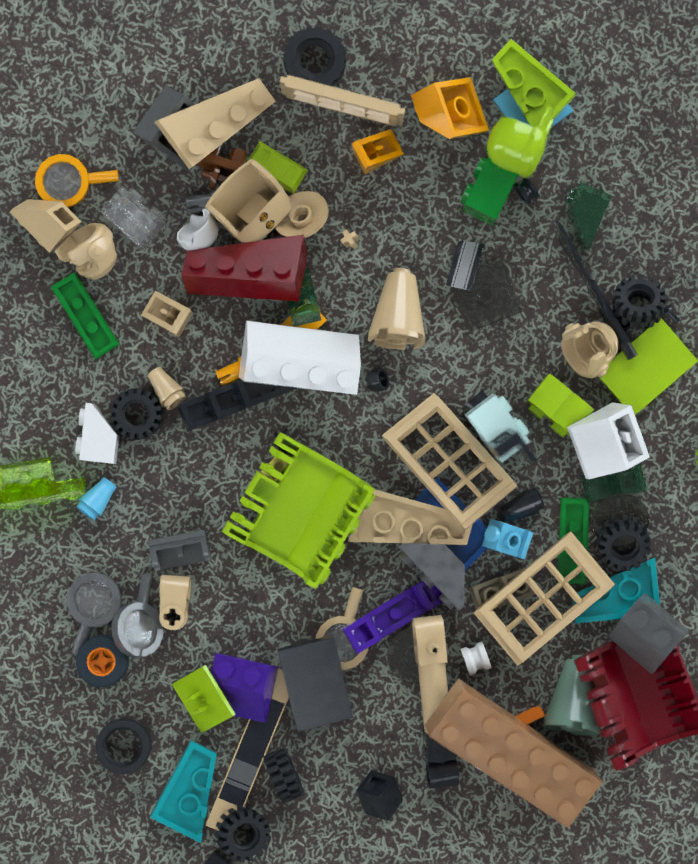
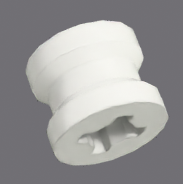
M482 641L476 643L473 648H461V653L470 676L476 674L479 669L488 670L492 668Z

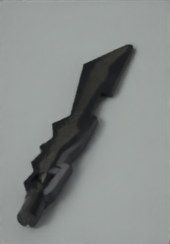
M559 220L555 221L560 245L587 284L588 293L596 303L598 312L601 314L605 324L610 326L617 335L618 345L628 361L633 359L638 354L612 312L596 281L591 279L581 262L583 261L561 222Z

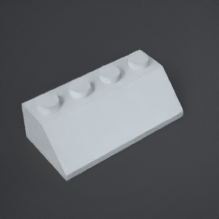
M246 321L239 370L240 379L248 382L357 395L361 369L359 335Z

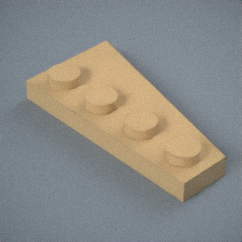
M258 78L155 121V124L188 169H190L276 101Z
M374 490L373 494L375 497L372 504L367 510L363 508L358 517L360 523L356 531L352 535L350 534L348 541L467 545L472 525L464 530L444 508Z

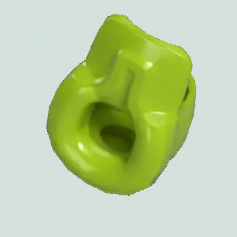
M549 105L547 106L537 128L513 118L502 117L493 127L487 141V151L492 162L498 167L517 173L523 178L531 177L545 150L547 135L553 125V109Z

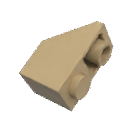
M28 199L10 211L19 224L25 227L49 253L55 250L81 223L62 201Z

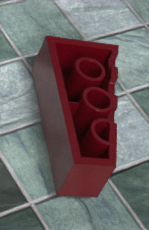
M304 234L186 251L181 276L187 294L299 301L308 256Z

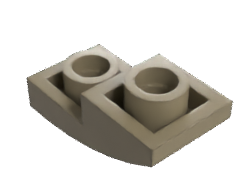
M525 568L469 587L468 589L476 610ZM525 582L512 595L517 601L535 595V592ZM506 598L502 603H500V604H499L496 608H494V609H497V608H499V607H502V606H504V605L511 604V603H510V602L508 601V599Z

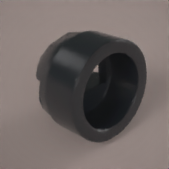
M383 368L374 369L366 375L365 382L369 381L367 388L372 392H380L389 388V377Z

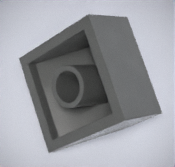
M165 85L133 133L188 171V167L160 131L155 121L195 104L185 95Z
M644 593L621 618L608 637L649 673L653 674L689 630Z

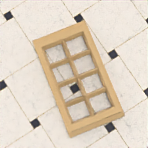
M287 75V78L281 76V92L288 99L394 127L397 124L403 125L405 109L400 108V104Z
M435 393L382 435L386 443L464 530L517 487L512 478ZM438 412L449 426L432 438L421 424ZM417 428L428 443L412 455L400 441ZM454 430L465 444L449 457L437 443ZM434 447L445 461L428 473L417 459ZM471 449L482 463L465 475L454 461ZM450 466L461 480L444 492L433 478ZM487 467L497 478L498 482L482 494L470 480ZM466 484L478 498L461 511L450 497Z
M570 531L473 613L516 665L519 666L608 592L615 584ZM564 550L578 565L565 578L550 562ZM544 566L547 567L559 582L546 594L543 593L531 578ZM581 571L584 572L595 586L582 599L568 583ZM525 582L540 598L527 610L512 595ZM562 587L576 602L563 615L549 600ZM506 598L520 614L508 626H505L493 611ZM543 603L557 619L544 631L541 630L530 616ZM522 620H525L538 635L525 647L510 632Z

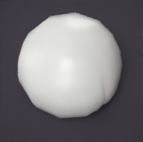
M207 209L202 210L203 216L192 214L190 222L177 232V242L185 250L209 248L217 240L219 227L215 218Z

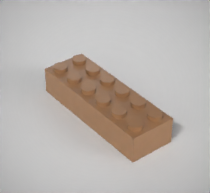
M460 679L456 681L424 724L431 738L567 828H569L603 783L593 768Z

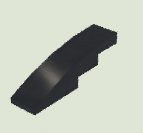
M240 379L202 396L180 403L177 407L186 430L189 432L298 388L248 382Z

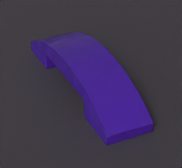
M420 581L342 630L356 654H359L382 640L385 636L412 621V618H416L441 604L442 601L439 597L443 593L435 585L430 589L423 581Z

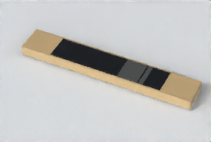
M278 668L267 721L263 723L251 719L248 720L207 820L206 826L219 831L216 824L217 821L223 822L221 818L223 813L228 816L230 814L228 809L233 808L236 811L237 806H245L263 762V756H265L289 698L283 671Z

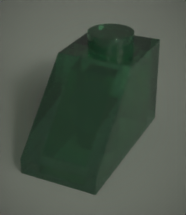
M580 182L576 189L571 187L565 203L569 204L567 213L582 249L588 251L612 195Z

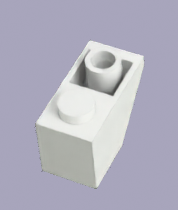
M86 403L85 409L81 408L79 413V425L83 426L82 437H77L75 452L80 454L79 460L116 464L119 435L94 404Z

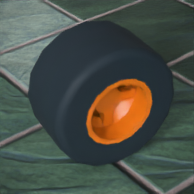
M98 635L88 639L81 645L76 655V668L80 677L94 687H108L117 683L125 676L129 667V656L118 649L111 635Z

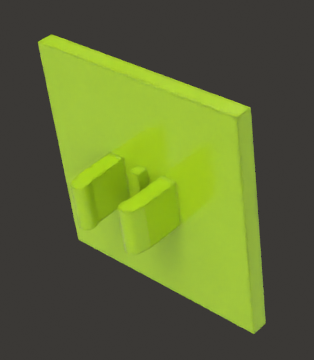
M206 665L172 684L201 733L236 715Z

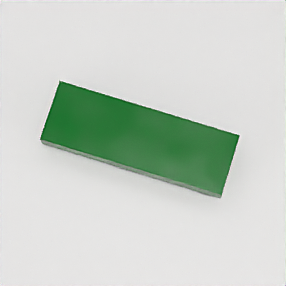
M76 272L51 286L95 360L120 345Z
M560 498L559 540L571 531L588 551L589 499ZM564 550L558 555L557 570L565 578L578 565ZM581 571L568 583L586 585L587 576Z

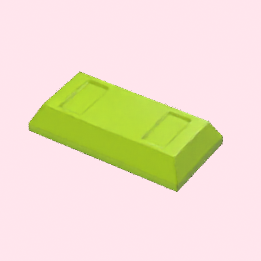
M259 141L248 161L251 159L257 161L274 176L285 190L292 194L295 193L308 172L306 168Z

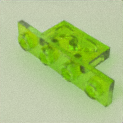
M51 457L1 465L0 509L16 510L24 505L34 503L44 505L52 500L62 498L66 500L76 499L80 495L85 494V477L56 482Z

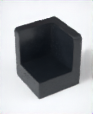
M372 770L356 790L364 812L367 815L389 821L403 801L395 777Z

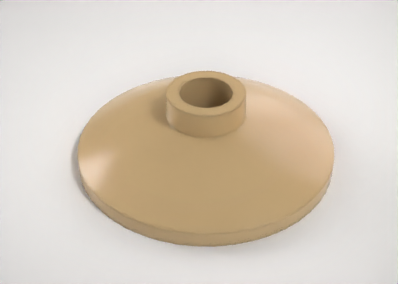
M302 191L290 195L291 211L275 227L276 230L283 237L304 234V238L315 234L322 228L328 218L329 208L326 200L320 194L312 191Z

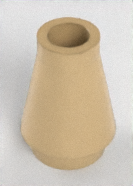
M162 367L155 368L147 375L160 405L165 406L167 410L174 409L186 399L183 393L184 388L173 380Z

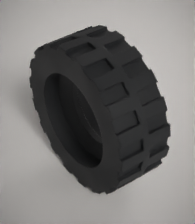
M317 26V28L306 27L305 30H299L295 36H291L289 43L285 46L283 55L285 71L290 76L328 86H335L337 81L342 78L346 67L344 45L340 42L339 37L333 35L332 31L328 29L325 30ZM319 46L327 52L329 63L324 71L313 74L307 72L302 67L301 55L308 47Z

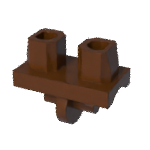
M221 144L197 163V166L204 168L201 176L211 179L209 188L215 190L218 182L223 183L234 171L246 163V151L232 148L229 158L226 159L219 156L222 148Z

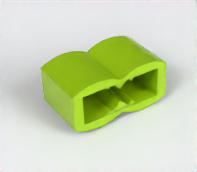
M548 374L526 400L531 405L528 410L539 419L546 417L553 423L550 428L563 438L566 434L570 437L567 429L568 426L587 417L594 411L589 404L551 374Z

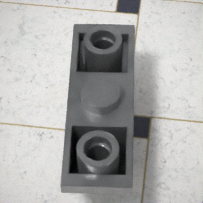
M403 543L399 546L403 551L399 556L410 568L416 565L423 572L419 577L430 589L435 585L443 593L439 598L450 610L454 606L458 610L464 607L465 565L445 544Z

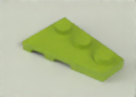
M512 39L492 59V63L528 124L532 127L537 128L548 105L553 109L552 118L554 120L576 95L573 90Z

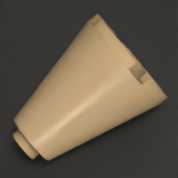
M395 268L393 272L387 275L368 332V341L371 342L374 339V345L378 347L405 350V344H414L413 349L423 347L425 344L416 276L411 274L409 269Z

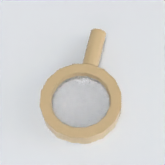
M355 587L351 589L344 616L328 619L320 626L316 634V639L330 635L334 636L342 670L356 667L364 660L368 652L367 648L356 654L342 630L356 621L355 617L363 590Z

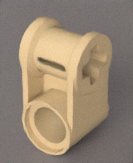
M161 575L159 620L166 629L178 630L187 623L191 594L190 576ZM173 609L181 617L180 620L175 621L174 626L171 620H167L166 617L167 614L172 613Z

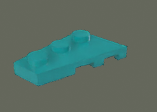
M655 557L647 560L645 563H640L638 568L633 566L631 571L624 570L609 577L615 585L575 618L574 623L621 619L644 593L660 605ZM593 584L576 593L582 599L590 591H592L595 588V586ZM572 599V605L574 606L576 602Z
M190 740L150 814V818L199 843L202 841L208 797L217 754L215 751Z

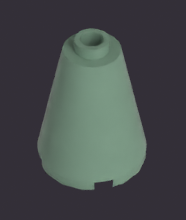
M572 655V659H567L564 663L543 720V727L560 733L563 730L571 732L570 734L597 736L600 734L601 727L598 728L590 702L598 698L588 700L586 695L590 690L595 689L593 680L581 682L580 675L589 670L578 672L574 660L583 655Z

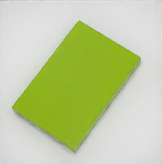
M662 318L631 343L638 354L636 357L628 361L623 351H621L610 362L607 374L601 378L598 376L621 404L632 406L634 415L698 362Z

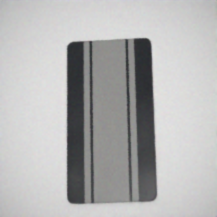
M464 240L458 242L447 279V286L465 290L472 289L484 247L483 244Z

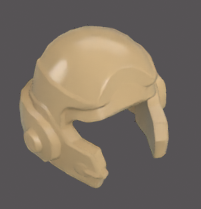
M90 223L77 229L55 249L59 260L63 262L69 261L70 264L77 265L76 271L80 275L93 280L108 274L117 260L113 233L104 224Z
M600 321L584 325L579 323L567 325L565 327L566 330L562 334L561 349L571 368L580 376L591 379L598 376L601 378L606 375L609 364L616 356L618 350V338L612 328Z

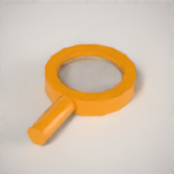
M57 154L48 157L40 164L36 172L35 186L43 200L62 201L70 208L76 206L85 198L89 190V184L119 181L118 170L88 173L85 166L75 157Z

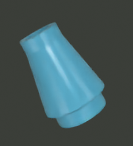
M103 477L100 482L78 499L80 502L76 507L94 521L98 516H102L117 487Z

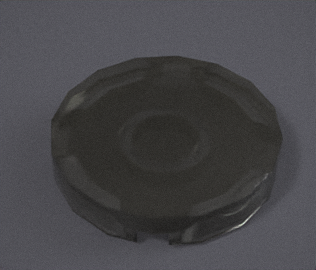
M411 627L398 632L391 639L387 649V662L392 673L398 679L409 684H420L418 664L415 662Z

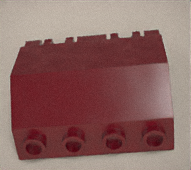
M609 641L574 660L578 672L589 670L580 675L581 682L593 680L595 689L590 690L586 695L588 700L598 698L590 702V706L598 728L607 726L600 730L601 736L614 737L615 744L610 745L606 749L608 755L616 754L610 758L614 771L629 767L636 763L639 757L659 746L681 738L698 735V699L678 645L653 674L649 673L614 641Z

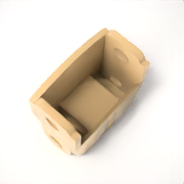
M251 159L240 166L221 184L205 208L239 243L263 240L291 211L292 206L290 204L291 199L274 176L257 161Z

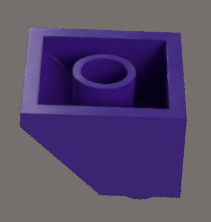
M215 653L211 675L236 714L234 716L266 723L279 666Z

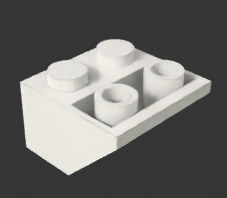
M612 402L567 427L586 479L628 470L650 457L631 405Z

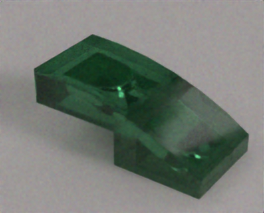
M305 268L299 301H288L293 327L321 321L309 268Z
M641 463L628 470L592 479H586L584 474L581 475L587 503L647 491Z

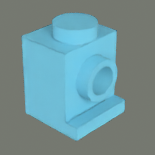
M490 519L482 546L525 560L533 532Z

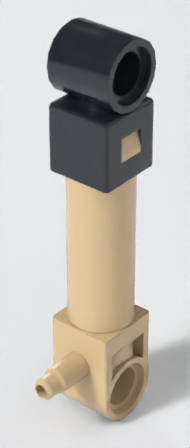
M442 615L412 618L415 662L418 664L424 724L448 693L445 665L448 661ZM424 725L422 734L424 754L427 759L426 775L429 789L459 785L457 754L431 738Z

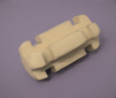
M347 229L342 232L344 238L341 239V243L347 248L349 246L353 249L358 248L359 246L356 242L360 240V237L354 231L350 233Z

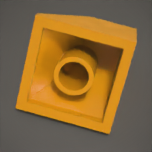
M471 77L433 83L411 95L419 121L448 139L489 131Z

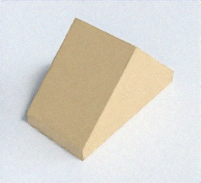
M155 291L141 315L180 337L193 312L180 303Z

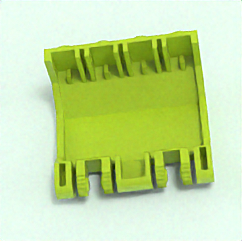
M279 432L274 444L290 452L292 455L290 456L274 446H271L269 452L277 459L287 462L286 466L280 472L268 463H261L259 468L277 478V481L260 471H256L244 493L263 505L242 496L240 502L245 507L258 512L252 522L242 514L233 512L230 518L245 526L248 530L228 520L222 532L287 567L300 576L307 585L316 589L319 583L324 584L331 572L329 566L333 559H338L345 549L343 542L348 534L352 535L356 531L360 523L358 517L363 508L367 510L372 504L375 497L373 494L375 489L369 483L339 464L286 434Z

